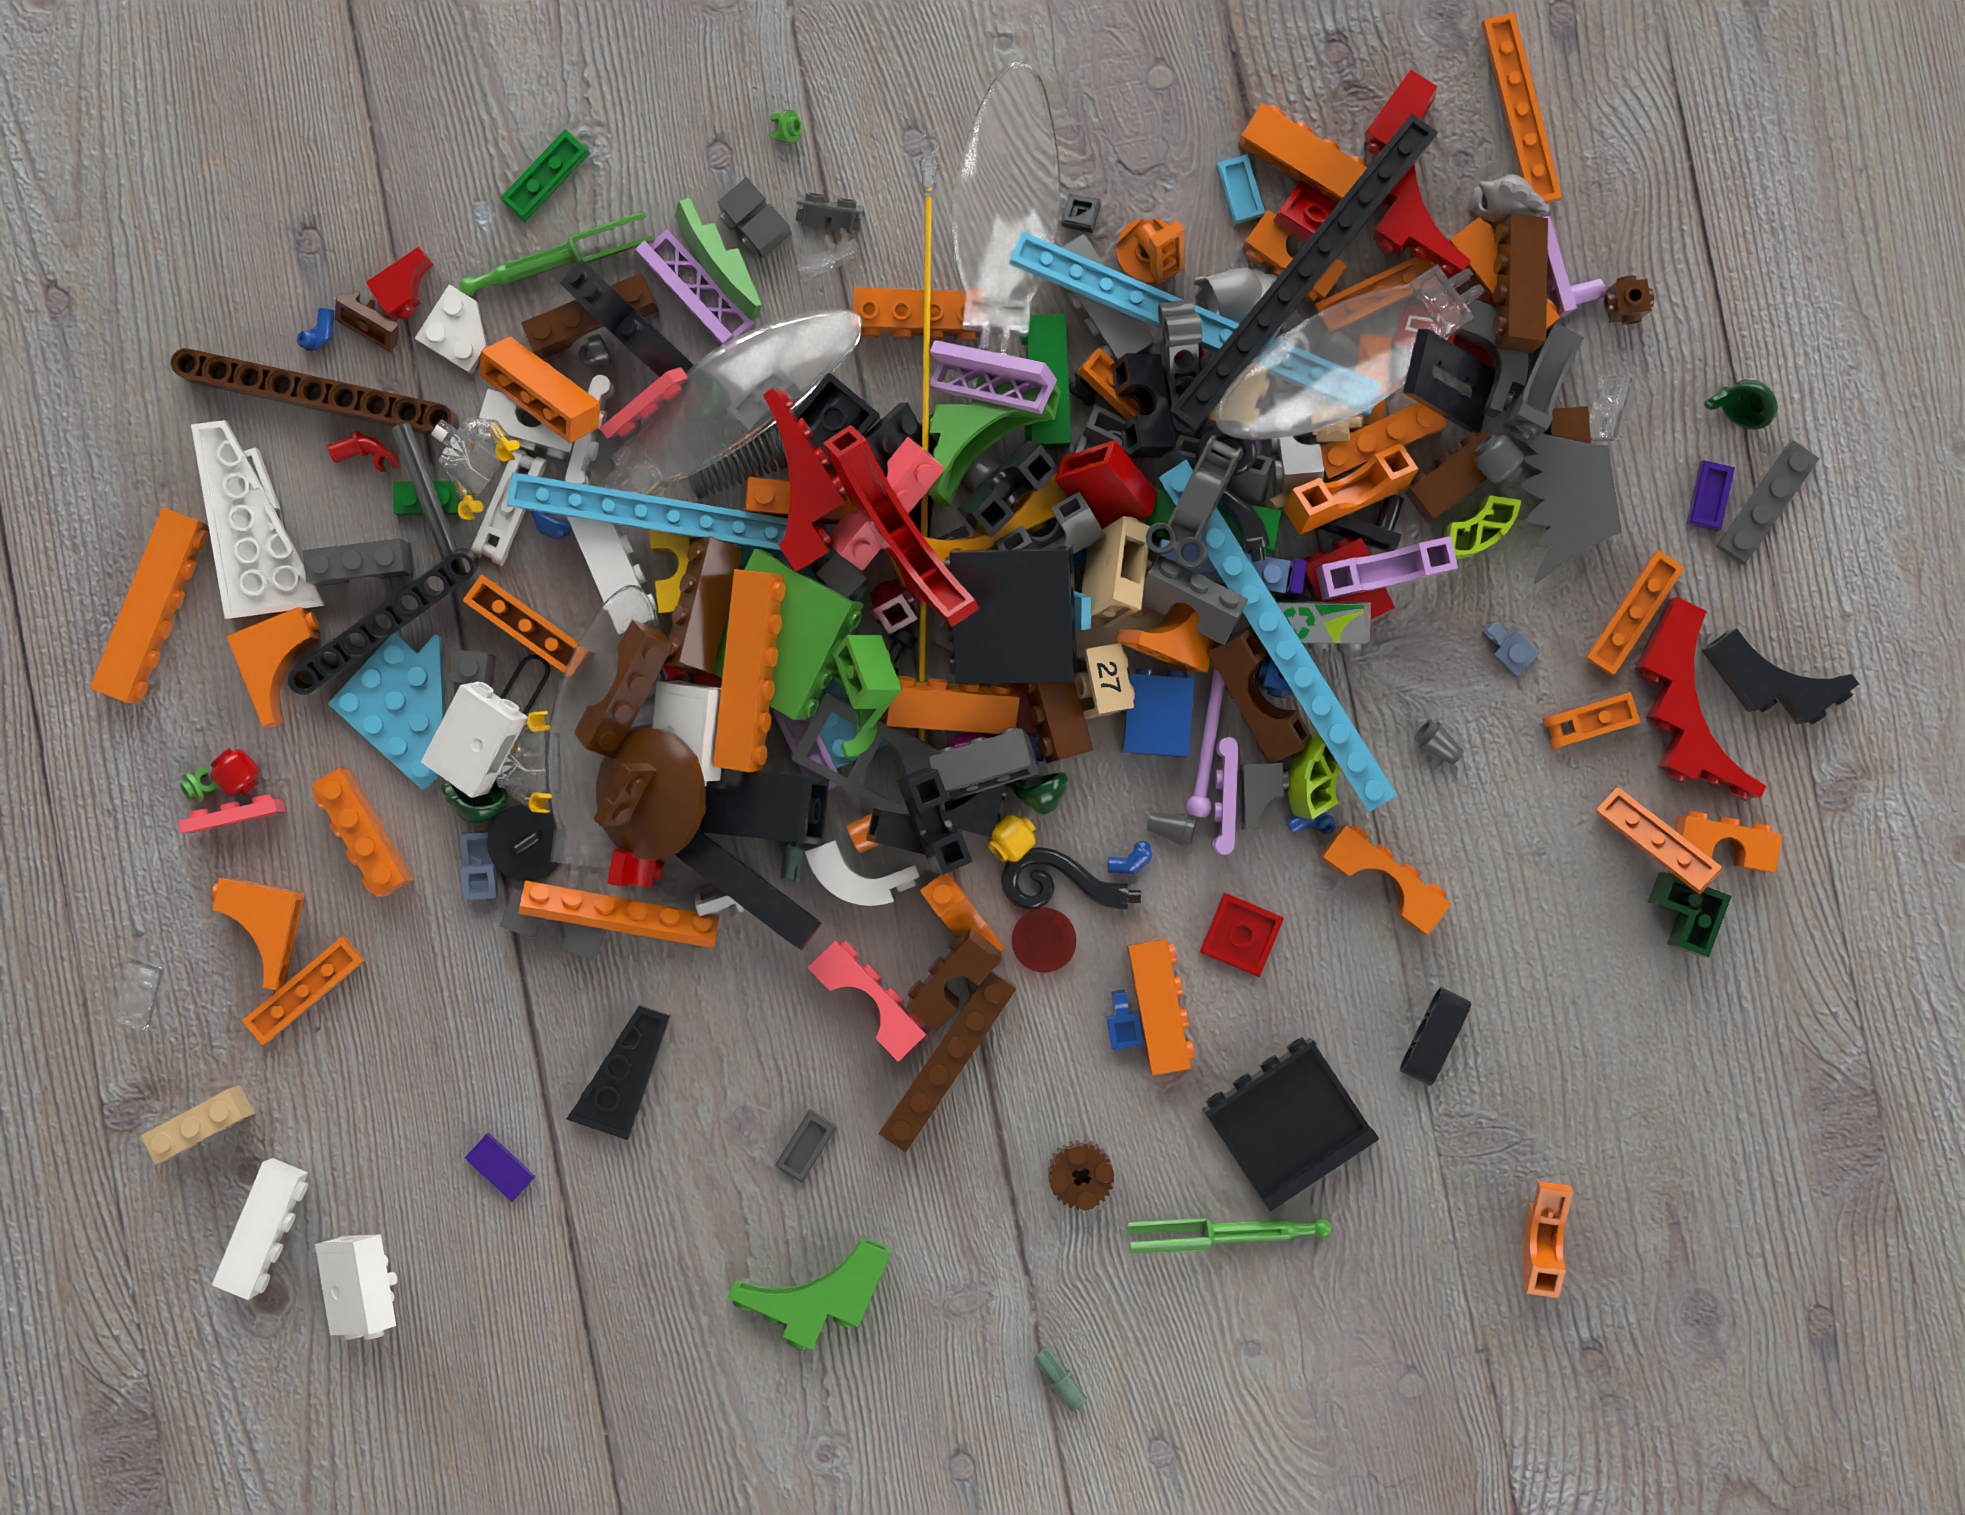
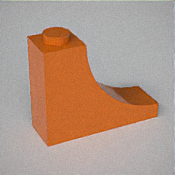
M1176 603L1169 615L1151 629L1146 631L1120 629L1116 642L1185 671L1208 672L1210 664V654L1208 651L1216 641L1195 631L1199 623V616L1192 606L1186 603Z
M297 607L226 636L262 727L274 728L284 723L280 709V689L284 675L289 665L302 650L320 640L317 633L320 630L319 622L313 612L309 613L307 609Z
M950 872L944 875L941 874L919 890L955 937L960 932L965 935L970 928H973L998 950L1002 951L1005 949Z
M230 877L219 878L211 893V901L214 902L212 910L235 919L251 934L258 946L263 962L262 988L280 989L286 984L305 893Z

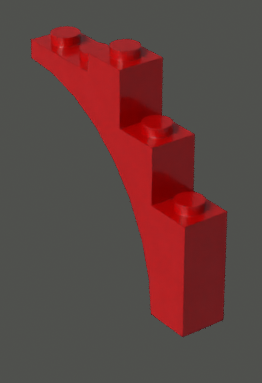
M1410 69L1367 129L1364 142L1367 145V149L1377 156L1412 113L1423 121L1435 100L1438 86ZM1414 164L1381 204L1384 206L1389 204L1391 207L1376 226L1373 240L1376 241V246L1387 254H1392L1393 252L1399 257L1406 247H1409L1410 252L1419 260H1429L1437 265L1438 271L1450 279L1455 277L1461 281L1469 271L1471 260L1451 245L1435 226L1423 204L1416 181Z
M850 425L823 443L850 502L867 518L879 546L895 561L907 589L922 604L927 603L950 627H953L977 611L979 607L976 600L946 568L902 506L880 468L867 440Z
M1680 597L1669 599L1634 668L1643 673L1641 677L1646 681L1656 685H1660L1661 682L1663 683L1646 718L1654 721L1653 726L1668 734H1672L1673 731L1675 732L1658 767L1667 771L1665 776L1679 783H1684L1685 780H1697L1701 773V780L1714 786H1719L1721 783L1731 788L1729 793L1741 800L1748 801L1749 798H1761L1767 786L1745 773L1725 754L1712 736L1700 710L1695 688L1694 657L1698 634L1707 611Z

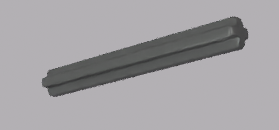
M403 423L395 426L392 431L443 560L452 552L458 550L411 425ZM455 558V568L459 572H466L462 558Z

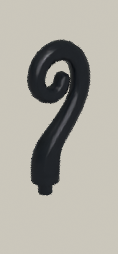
M1227 421L1219 422L1210 427L1198 443L1196 465L1212 435H1215V440L1219 442L1224 439H1234L1242 445L1244 453L1242 458L1239 459L1232 475H1241L1249 471L1255 464L1257 457L1255 438L1241 424ZM1218 454L1219 456H1221V457H1223V458H1225V459H1227V460H1231L1230 458H1228V457H1226V456H1224V455H1222V454ZM1226 487L1218 505L1237 522L1241 533L1243 549H1250L1252 562L1265 560L1263 547L1270 545L1261 517L1248 503Z
M1031 848L1017 862L1008 861L1001 874L1002 889L1007 899L1014 905L1024 909H1038L1046 905L1052 898L1055 890L1053 878L1042 869H1035L1030 873V878L1040 884L1041 888L1038 894L1030 896L1020 890L1018 885L1019 874L1024 868L1037 864L1052 866L1061 871L1088 898L1102 906L1114 909H1128V903H1141V890H1128V883L1101 881L1071 857L1050 848Z

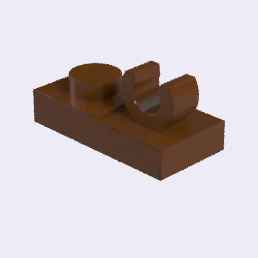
M356 291L350 297L341 293L336 299L335 320L390 352L397 345L399 324L394 322L389 316L375 311L374 300L371 299L366 305L359 303L360 292Z

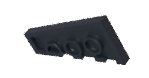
M639 1005L566 1120L628 1140L671 1015Z

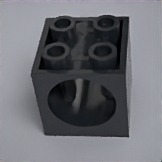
M830 372L825 375L794 412L798 420L803 418L813 433L809 439L816 449L821 447L831 462L829 465L833 468L834 466L823 443L850 425L864 436L881 420L880 414Z

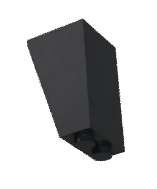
M721 769L720 780L707 781L705 786L706 812L700 824L702 826L701 833L823 845L829 780L803 775Z

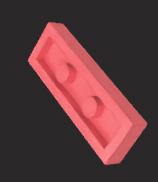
M681 367L667 371L602 425L600 430L607 439L620 435L621 438L629 435L637 428L636 421L641 417L647 419L659 410L657 404L664 398L668 401L682 391L680 385L688 379V376Z
M268 794L251 798L252 804L241 806L239 801L220 805L221 811L209 813L208 809L192 811L188 813V819L178 821L180 832L196 833L286 812L284 800L272 799V795Z

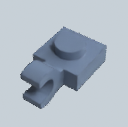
M1496 621L1494 623L1490 622L1482 631L1498 647L1491 655L1514 677L1518 676L1539 654L1518 631H1513L1508 636L1507 632Z

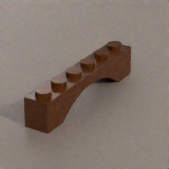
M992 970L980 985L976 987L929 1060L881 1127L879 1135L905 1153L907 1152L1016 991L1015 985Z

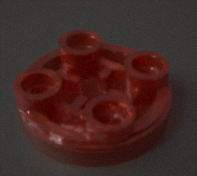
M1045 907L1033 909L1020 917L1015 924L1012 932L1013 951L1017 959L1032 971L1040 973L1056 971L1065 966L1075 952L1077 941L1075 929L1071 921L1060 911Z

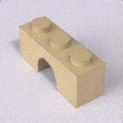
M239 1085L219 1093L141 1135V1138L156 1165L194 1147L200 1141L252 1116L255 1112L242 1087Z

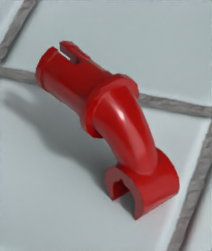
M359 431L353 432L351 437L327 444L329 455L334 463L359 454L362 456L371 454L374 457L373 464L380 472H386L383 465L385 457L390 459L392 468H398L399 457L395 452L388 450L377 439L361 434Z

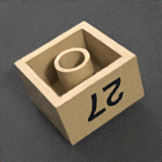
M1121 643L1087 648L1077 652L1078 677L1074 682L1085 719L1107 716L1134 708L1135 692L1132 684L1129 683L1127 673L1128 658L1123 651Z

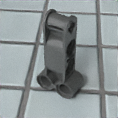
M1192 299L1158 304L1159 325L1163 333L1165 385L1171 407L1200 373L1198 343H1202V326L1199 314L1195 313ZM1187 350L1184 355L1175 356L1179 351ZM1188 380L1186 384L1177 386L1180 381ZM1172 416L1173 425L1178 431H1191Z
M1212 435L1207 442L1168 523H1155L1150 526L1145 536L1148 547L1154 552L1168 554L1176 549L1175 554L1178 562L1192 569L1202 566L1207 560V548L1200 541V538L1243 452L1242 448L1236 450L1215 440V435ZM1212 451H1216L1230 458L1231 460H1227L1217 454L1212 453ZM1165 529L1170 533L1171 539L1167 546L1159 548L1154 543V535L1157 531ZM1189 544H1197L1200 548V557L1194 562H1187L1183 557V551Z

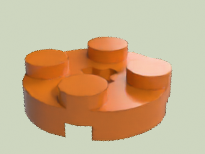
M1137 219L1129 223L1120 233L1115 256L1118 266L1124 275L1152 285L1156 282L1151 276L1150 257L1143 258L1141 256V244L1136 238L1135 233L1139 228L1149 223L1156 232L1169 224L1159 219Z

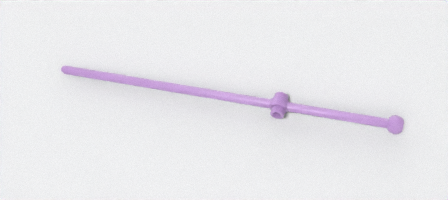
M1279 331L1273 337L1274 339H1277L1279 336ZM1265 374L1264 379L1269 380L1270 376ZM1270 381L1264 398H1257L1254 410L1259 411L1251 433L1257 444L1258 455H1260L1263 439L1265 407L1268 406ZM1215 669L1213 670L1194 796H1191L1186 804V810L1190 816L1206 818L1211 811V803L1207 798L1225 683L1220 672Z

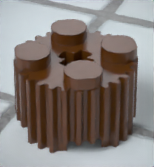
M1076 1140L1075 1144L1070 1141L1069 1146L1064 1144L1062 1149L1058 1147V1153L1052 1154L1053 1159H1050V1167H1048L1050 1188L1053 1194L1057 1195V1200H1062L1063 1205L1068 1203L1071 1209L1073 1206H1076V1210L1080 1208L1085 1211L1093 1209L1096 1205L1099 1206V1201L1102 1200L1104 1202V1196H1109V1190L1113 1189L1112 1183H1114L1115 1174L1109 1156L1106 1155L1103 1148L1100 1149L1098 1144L1093 1145L1092 1141L1086 1143V1140H1083L1080 1143L1079 1140ZM1083 1168L1088 1169L1086 1172L1088 1178L1086 1180H1075L1076 1176L1073 1174L1075 1170L1082 1171Z

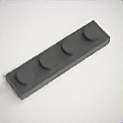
M1794 440L1790 441L1716 547L1741 565L1747 563L1820 458Z

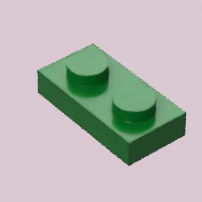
M393 481V514L425 515L412 481ZM432 481L445 515H457L458 505L461 502V492L457 481Z

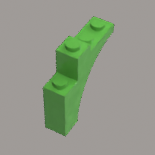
M978 376L974 389L987 383L985 377ZM1005 382L996 387L995 390L997 394L1003 395L1014 389L1012 382ZM1056 383L1042 414L971 399V404H936L934 416L929 422V433L938 443L934 449L933 457L945 469L927 491L932 499L939 506L951 507L956 490L964 475L986 449L1005 435L1036 422L1055 420L1061 390ZM1034 387L1022 395L1025 400L1035 402L1041 389Z
M862 1236L852 1253L840 1265L814 1281L787 1288H768L736 1280L727 1298L733 1300L732 1304L741 1310L750 1312L753 1309L762 1313V1318L772 1324L780 1325L781 1322L787 1324L782 1336L788 1339L787 1344L802 1351L805 1348L812 1350L828 1314L834 1316L833 1321L841 1326L850 1328L851 1325L859 1327L892 1249Z

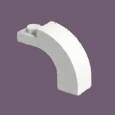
M837 840L805 852L810 867L820 883L835 896L853 904L876 906L894 902L895 899L891 888L896 887L898 892L916 886L914 879L921 877L916 865L883 878L872 879L860 876L846 863Z

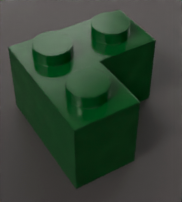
M1659 872L1648 903L1678 914L1667 945L1696 956L1709 958L1732 896L1706 887L1699 895L1672 873Z

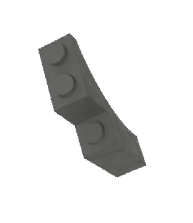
M1554 323L1547 330L1546 342L1537 349L1528 367L1525 386L1515 393L1513 398L1516 401L1503 425L1510 429V435L1522 441H1527L1528 439L1532 441L1548 429L1553 419V408L1560 387L1584 339L1583 336L1557 323Z

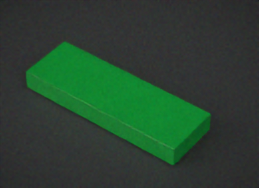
M565 129L499 199L525 223L591 153Z

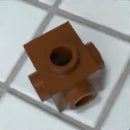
M1635 275L1617 278L1616 282L1606 290L1604 295V308L1608 313L1609 323L1622 322V325L1639 323L1644 316L1652 311L1651 307L1654 306V292L1648 286V279L1637 280Z

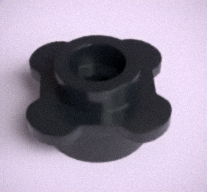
M1076 371L1074 382L1069 384V392L1083 400L1085 405L1091 406L1095 403V396L1098 392Z

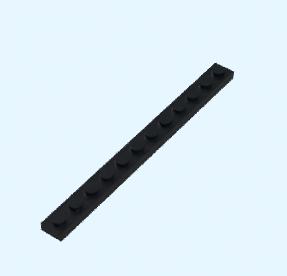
M1413 113L1408 117L1171 407L1170 415L1196 433L1433 142L1438 134L1435 129Z

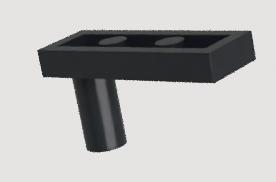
M1396 494L1384 498L1376 525L1345 515L1317 528L1344 538L1351 537L1353 541L1362 538L1365 545L1385 552L1394 551L1398 547L1402 535L1394 532L1404 499Z

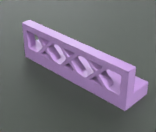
M668 229L650 245L644 240L635 249L640 258L726 350L754 325V322L749 320L724 295L704 268ZM667 240L676 248L675 261H664L655 252ZM680 254H681L687 261H680ZM680 267H693L697 271V284H685L679 278ZM702 278H703L709 285H701V284H702ZM701 290L715 291L719 295L718 308L706 307L702 303ZM723 300L730 308H723ZM713 313H718V319ZM723 314H737L744 323L731 334L722 324Z
M936 340L930 349L931 354L939 363L929 383V387L934 391L1042 414L1057 381L1044 362ZM948 369L958 371L960 377L949 383L942 382ZM978 376L985 377L987 383L976 389L969 387V381ZM1005 382H1012L1014 389L1003 395L997 394L996 387ZM1034 387L1041 389L1035 402L1025 400L1022 395Z

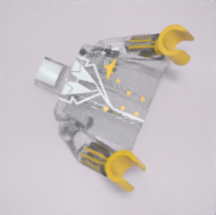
M467 417L458 429L441 419L431 436L446 445L438 461L444 467L459 498V516L464 520H474L473 512L480 513L484 508L481 501L474 500L475 496L479 497L489 485L503 461L515 460V456L511 451L518 450L520 444L516 441L517 439L508 435L499 421L495 419Z
M548 711L531 712L528 715L497 776L499 787L507 788L512 798L530 808L532 812L550 813V810L546 808L547 799L552 798V794H560L558 732H546L551 730V726L545 725L544 722Z

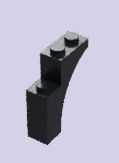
M582 259L567 272L565 278L560 282L591 315L659 377L667 371L680 367L688 375L695 367L688 358Z
M1737 628L1726 631L1701 650L1747 712L1760 710L1761 713L1773 707L1778 702V699L1796 724L1809 722L1812 725L1820 721L1827 715L1825 709L1834 703L1838 706L1853 696L1851 690L1859 685L1853 674L1830 679H1816L1795 675L1782 670L1755 651Z
M1008 783L961 797L946 805L947 815L954 828L992 837L995 825L1001 820L999 808L1001 800H1004L1007 795ZM873 809L866 840L924 854L909 814Z

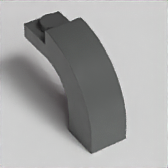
M1472 299L1465 306L1455 337L1480 346L1492 360L1494 381L1482 414L1495 418L1502 410H1508L1513 398V393L1509 390L1518 392L1525 386L1528 375V354L1522 351L1495 348L1496 336L1492 333V326L1496 317V308Z

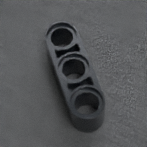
M1440 987L1435 993L1402 1060L1400 1072L1431 1086L1438 1077L1470 1011L1471 1001Z

